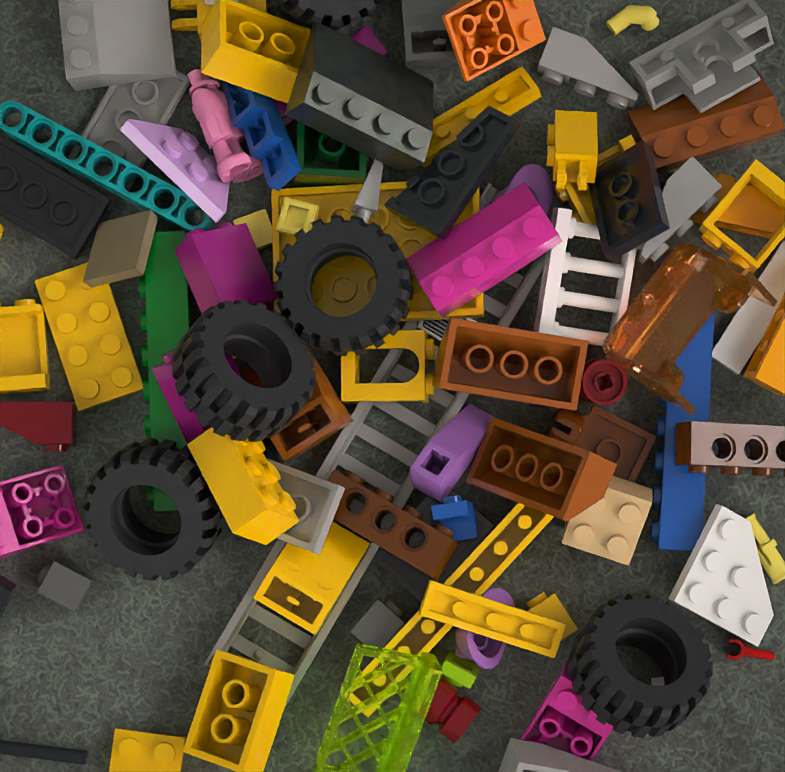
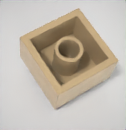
M612 476L603 499L565 522L562 544L629 566L652 505V489Z

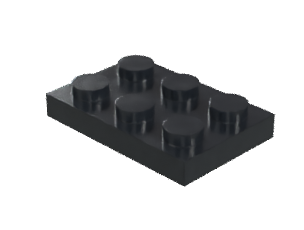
M642 140L596 168L595 183H588L602 250L606 258L613 261L670 228L651 147Z
M452 489L447 497L458 496L459 494ZM427 495L416 508L417 511L424 514L421 521L433 527L435 522L438 521L433 520L431 506L440 505L441 502ZM475 509L478 538L457 542L459 545L438 581L383 548L378 551L373 560L422 603L429 579L444 584L494 525ZM417 531L411 535L409 539L411 548H418L423 545L425 541L424 532Z

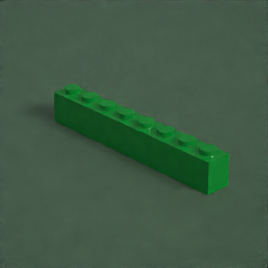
M185 230L154 232L145 267V276L139 277L140 297H146V311H141L140 313L141 331L147 332L148 345L142 346L143 366H148L149 380H143L144 401H150V415H145L144 417L145 435L156 438L158 444H161L165 439L176 441V447L180 449L185 445L187 446V443L151 368L163 361L161 356L175 349L179 345V341L192 327L190 285L174 250L185 240ZM147 485L148 506L154 505V512H179L178 507L170 496L156 487Z

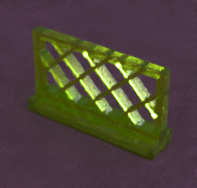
M357 643L318 751L313 771L362 772L357 764L375 755L379 761L375 772H406L443 671L435 654L421 652L420 656ZM363 656L378 658L382 665L364 676L359 669ZM402 664L414 666L409 677L396 682L391 670ZM387 673L393 685L374 695L368 683ZM365 686L370 698L352 707L348 701L350 693ZM398 693L401 698L399 707L385 714L379 702ZM376 705L381 717L363 726L357 714ZM353 717L359 729L341 738L337 732L339 724ZM386 724L390 730L388 738L374 745L368 733ZM364 736L370 748L352 757L346 745ZM341 748L348 760L337 766L325 764L328 755Z

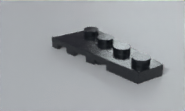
M488 106L456 136V142L446 151L441 150L432 159L433 163L421 175L418 176L416 174L406 183L408 187L396 198L392 196L384 205L389 211L444 240L519 129L520 124L509 115Z

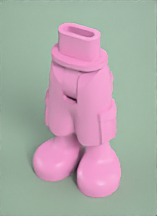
M201 69L189 72L187 76L192 84V87L189 89L193 104L192 111L197 121L200 122V127L209 149H213L217 163L216 171L221 181L226 183L232 180L233 183H240L263 174L264 170L261 161L246 154L240 145L246 137L243 130L233 126L225 94L222 90H218L220 87L219 82L211 79L209 75L201 73Z

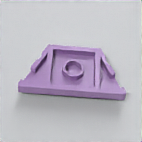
M128 119L120 131L217 223L227 210L230 181L226 183L221 181L216 171L217 163L215 157L209 155L199 146L195 136L185 132L182 128Z

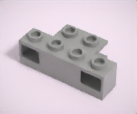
M741 0L630 61L629 64L638 91L653 110L685 94L698 112L702 113L760 81V76L749 64L756 61L754 56L756 53L774 43L765 12L754 0Z

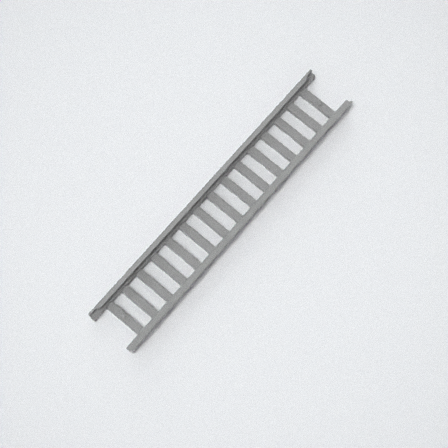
M490 183L480 197L481 210L492 204L493 198L499 192ZM546 253L533 261L524 277L514 272L502 280L516 289L507 306L484 294V311L499 319L496 325L504 327L511 325L544 268ZM407 321L402 330H418L417 325L420 321ZM435 345V357H434V361H435V362H436V357H437V351H438V348H439V347L436 346V345ZM390 349L371 383H387L390 376L403 383L412 380L416 373L399 364L406 349ZM435 387L434 395H429V398L447 408L437 426L397 402H359L351 415L353 422L343 428L317 472L316 477L327 481L333 470L339 465L345 470H349L363 478L374 487H378L392 495L394 499L391 503L402 509L414 490L411 473L409 472L402 485H399L346 454V450L356 435L411 467L418 457L417 454L363 423L373 405L428 437V443L459 413L470 393L457 391L455 395H452L441 388ZM353 499L350 505L351 512L358 513L365 505ZM386 514L381 518V530L391 529L395 522L394 514ZM278 539L204 664L211 667L216 649L228 652L229 648L233 647L256 662L294 674L295 677L285 704L286 707L377 553L379 546L368 541L370 543L369 548L318 634L310 636L256 604L257 600L253 598L272 565L288 543ZM248 616L305 649L295 667L238 634Z

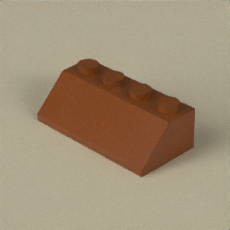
M756 71L760 76V81L702 113L698 112L685 94L655 110L650 105L628 111L627 115L636 142L639 143L643 140L651 147L657 174L681 167L692 156L697 161H701L778 137L785 127L775 97L760 73Z
M450 317L437 351L432 386L577 411L589 341Z
M492 417L465 482L564 521H569L604 498L617 464L585 449Z

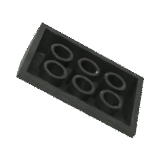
M316 21L312 25L285 115L402 173H406L425 162L433 134V81Z

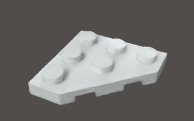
M716 504L668 599L758 647L774 614L751 523L724 506Z

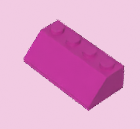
M524 182L451 229L444 240L440 238L435 239L407 257L406 260L433 306L444 318L563 241Z

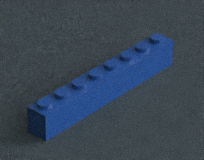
M674 269L671 273V278L665 277L664 298L670 299L669 312H663L662 333H668L667 347H661L660 367L666 368L665 381H659L658 402H664L663 416H657L656 436L662 437L661 451H655L654 472H660L659 486H653L652 507H658L657 521H651L650 542H656V550L692 552L703 531L706 473H688V466H675L676 423L689 421L709 422L717 271Z

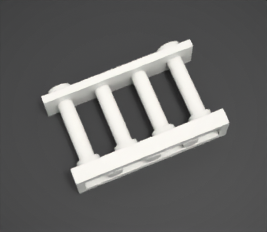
M553 208L551 223L563 242L546 252L533 332L589 341L588 344L607 347L606 357L619 360V354L624 353L627 346L628 335L623 330L636 250H641L643 244L622 255L621 264L572 257L569 252H566L568 238L572 239L573 236L600 240L598 227L594 224L576 222V218L571 217L572 210ZM570 270L618 278L615 299L565 291L564 287H560L562 273H567ZM567 305L612 312L610 333L559 326V322L555 321L556 308Z

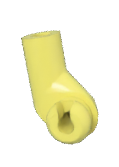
M629 5L606 21V26L616 36L631 24H640L642 29L652 31L658 26L659 19L656 16L657 12L650 6Z

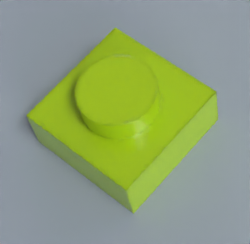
M450 650L439 672L444 674V678L452 685L457 687H463L464 685L470 689L481 667L466 658L458 657L455 652Z

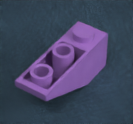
M469 403L427 443L410 467L412 486L441 502L440 499L448 496L476 456L491 418L495 417Z

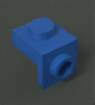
M458 495L441 498L440 505L431 506L433 520L440 522L441 525L453 531L454 533L451 537L453 540L458 542L478 538L474 503L467 500L462 501V496Z

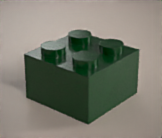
M295 120L294 150L301 171L293 177V186L319 187L364 184L367 167L366 154Z

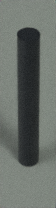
M0 740V754L83 765H86L87 750Z

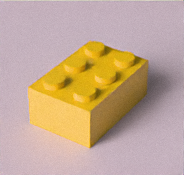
M217 0L201 23V73L288 103L311 29L233 0Z
M211 427L187 444L232 533L267 545L300 522L294 512V509H296L295 502L280 486L278 482L281 479L280 474L275 466L267 461L263 453L265 446L262 441L249 442L248 438L244 442L231 440L230 435L226 434L225 437L213 433L214 429Z
M216 649L182 752L236 772H263L295 675L236 654Z

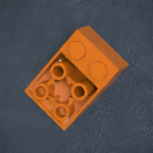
M460 0L442 15L465 82L546 40L533 0Z

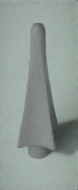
M376 159L373 161L351 212L356 213L357 217L363 218L367 224L369 218L374 219L375 212L378 211L384 163Z

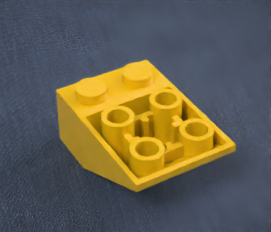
M332 521L319 555L287 543L253 598L314 635H317L369 548L370 543Z

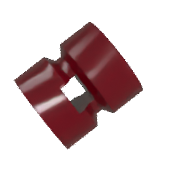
M585 359L579 397L584 401L600 405H609L618 401L625 393L627 386L626 373L623 368L615 361L607 359Z
M441 678L415 714L429 725L438 723L439 732L455 744L482 707L466 695L459 698L457 696L458 689L444 678Z

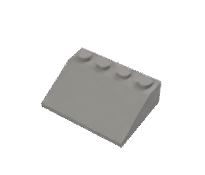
M58 0L66 80L75 91L177 76L168 0Z

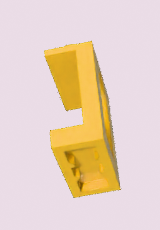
M398 330L394 336L389 333L383 338L385 344L377 348L409 349L416 354L419 360V370L416 376L409 382L360 383V355H356L354 351L347 352L346 356H341V402L345 404L406 401L429 403V395H434L435 387L432 386L433 374H429V360H434L435 344L434 339H429V334L425 330ZM372 345L366 349H376V347Z

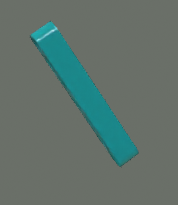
M6 101L0 105V128L13 140L145 211L152 210L158 215V218L180 230H185L186 233L197 228H203L204 231L210 230L212 218L184 191L19 102ZM10 114H22L21 122L14 127L6 126V119ZM42 129L52 131L51 139L46 143L36 142V135ZM73 145L81 146L83 151L79 158L75 160L66 158V151L69 147ZM108 161L113 164L110 174L106 176L96 174V168L100 163ZM132 178H140L144 182L142 189L136 193L126 190L127 182ZM163 194H169L174 197L173 205L168 209H160L156 206L157 199ZM195 210L202 211L205 214V218L201 224L192 226L187 223L186 219L190 212Z

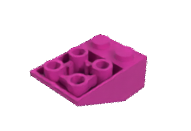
M63 464L0 482V559L84 531Z
M568 658L520 740L545 744L592 761L612 731L613 726L607 722L605 725L601 724L595 719L597 715L592 710L588 712L581 704L583 700L581 694L576 695L572 687L575 678H571L569 675L568 664L571 660Z

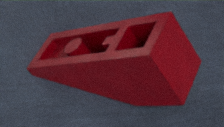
M0 402V426L40 446H46V452L63 453L67 452V446H76L77 406L74 402Z

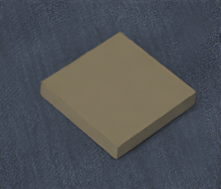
M147 210L98 223L83 282L90 287H95L144 275L158 215L152 210Z

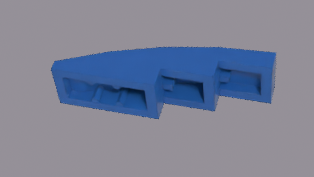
M221 80L233 126L244 131L250 156L261 161L268 187L279 191L301 171L278 110L271 97Z

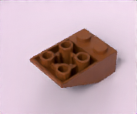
M308 348V354H312L311 350ZM314 355L315 367L312 370L316 373V382L313 386V394L310 400L284 429L270 438L284 461L301 456L353 422L352 417L341 402ZM250 365L243 368L247 382L263 388V384L255 370Z

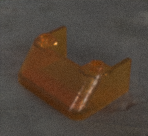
M683 243L671 251L608 333L603 342V351L612 361L657 396L692 415L696 408L678 391L684 382V373L674 364L714 310L724 314L736 312L742 308L750 296L772 307L778 301L750 270L692 243Z

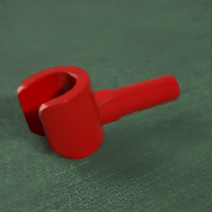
M738 639L727 641L738 643L741 646V652L738 656L725 654L729 659L738 660L743 656L772 661L774 659V652L744 646Z

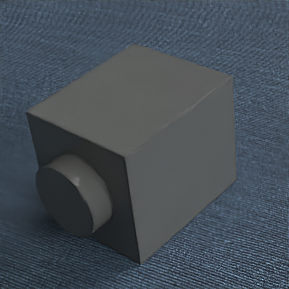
M54 561L51 566L46 564L37 579V583L41 586L37 592L73 612H79L95 580L59 561Z
M389 599L384 604L377 600L350 632L377 655L403 626L404 622L400 617L404 612Z

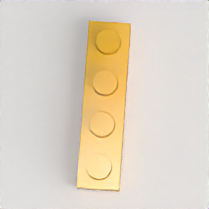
M523 66L433 119V134L425 162L422 163L424 168L433 163L432 159L441 150L446 151L456 142V136L488 106L511 116L542 97L540 89Z
M430 579L418 613L421 616L551 658L556 657L566 626L562 622Z

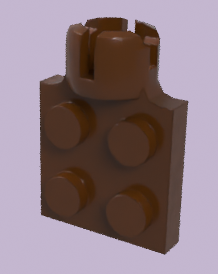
M592 405L586 415H580L572 410L559 408L552 416L551 421L567 428L566 433L551 426H547L544 433L547 437L585 449L617 464L613 476L633 483L657 437L595 405Z

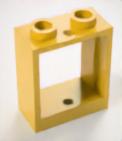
M757 159L698 229L703 233L701 238L715 250L722 248L731 256L729 261L742 272L749 270L752 274L785 236V221L755 258L715 227L714 223L748 182L785 211V182Z

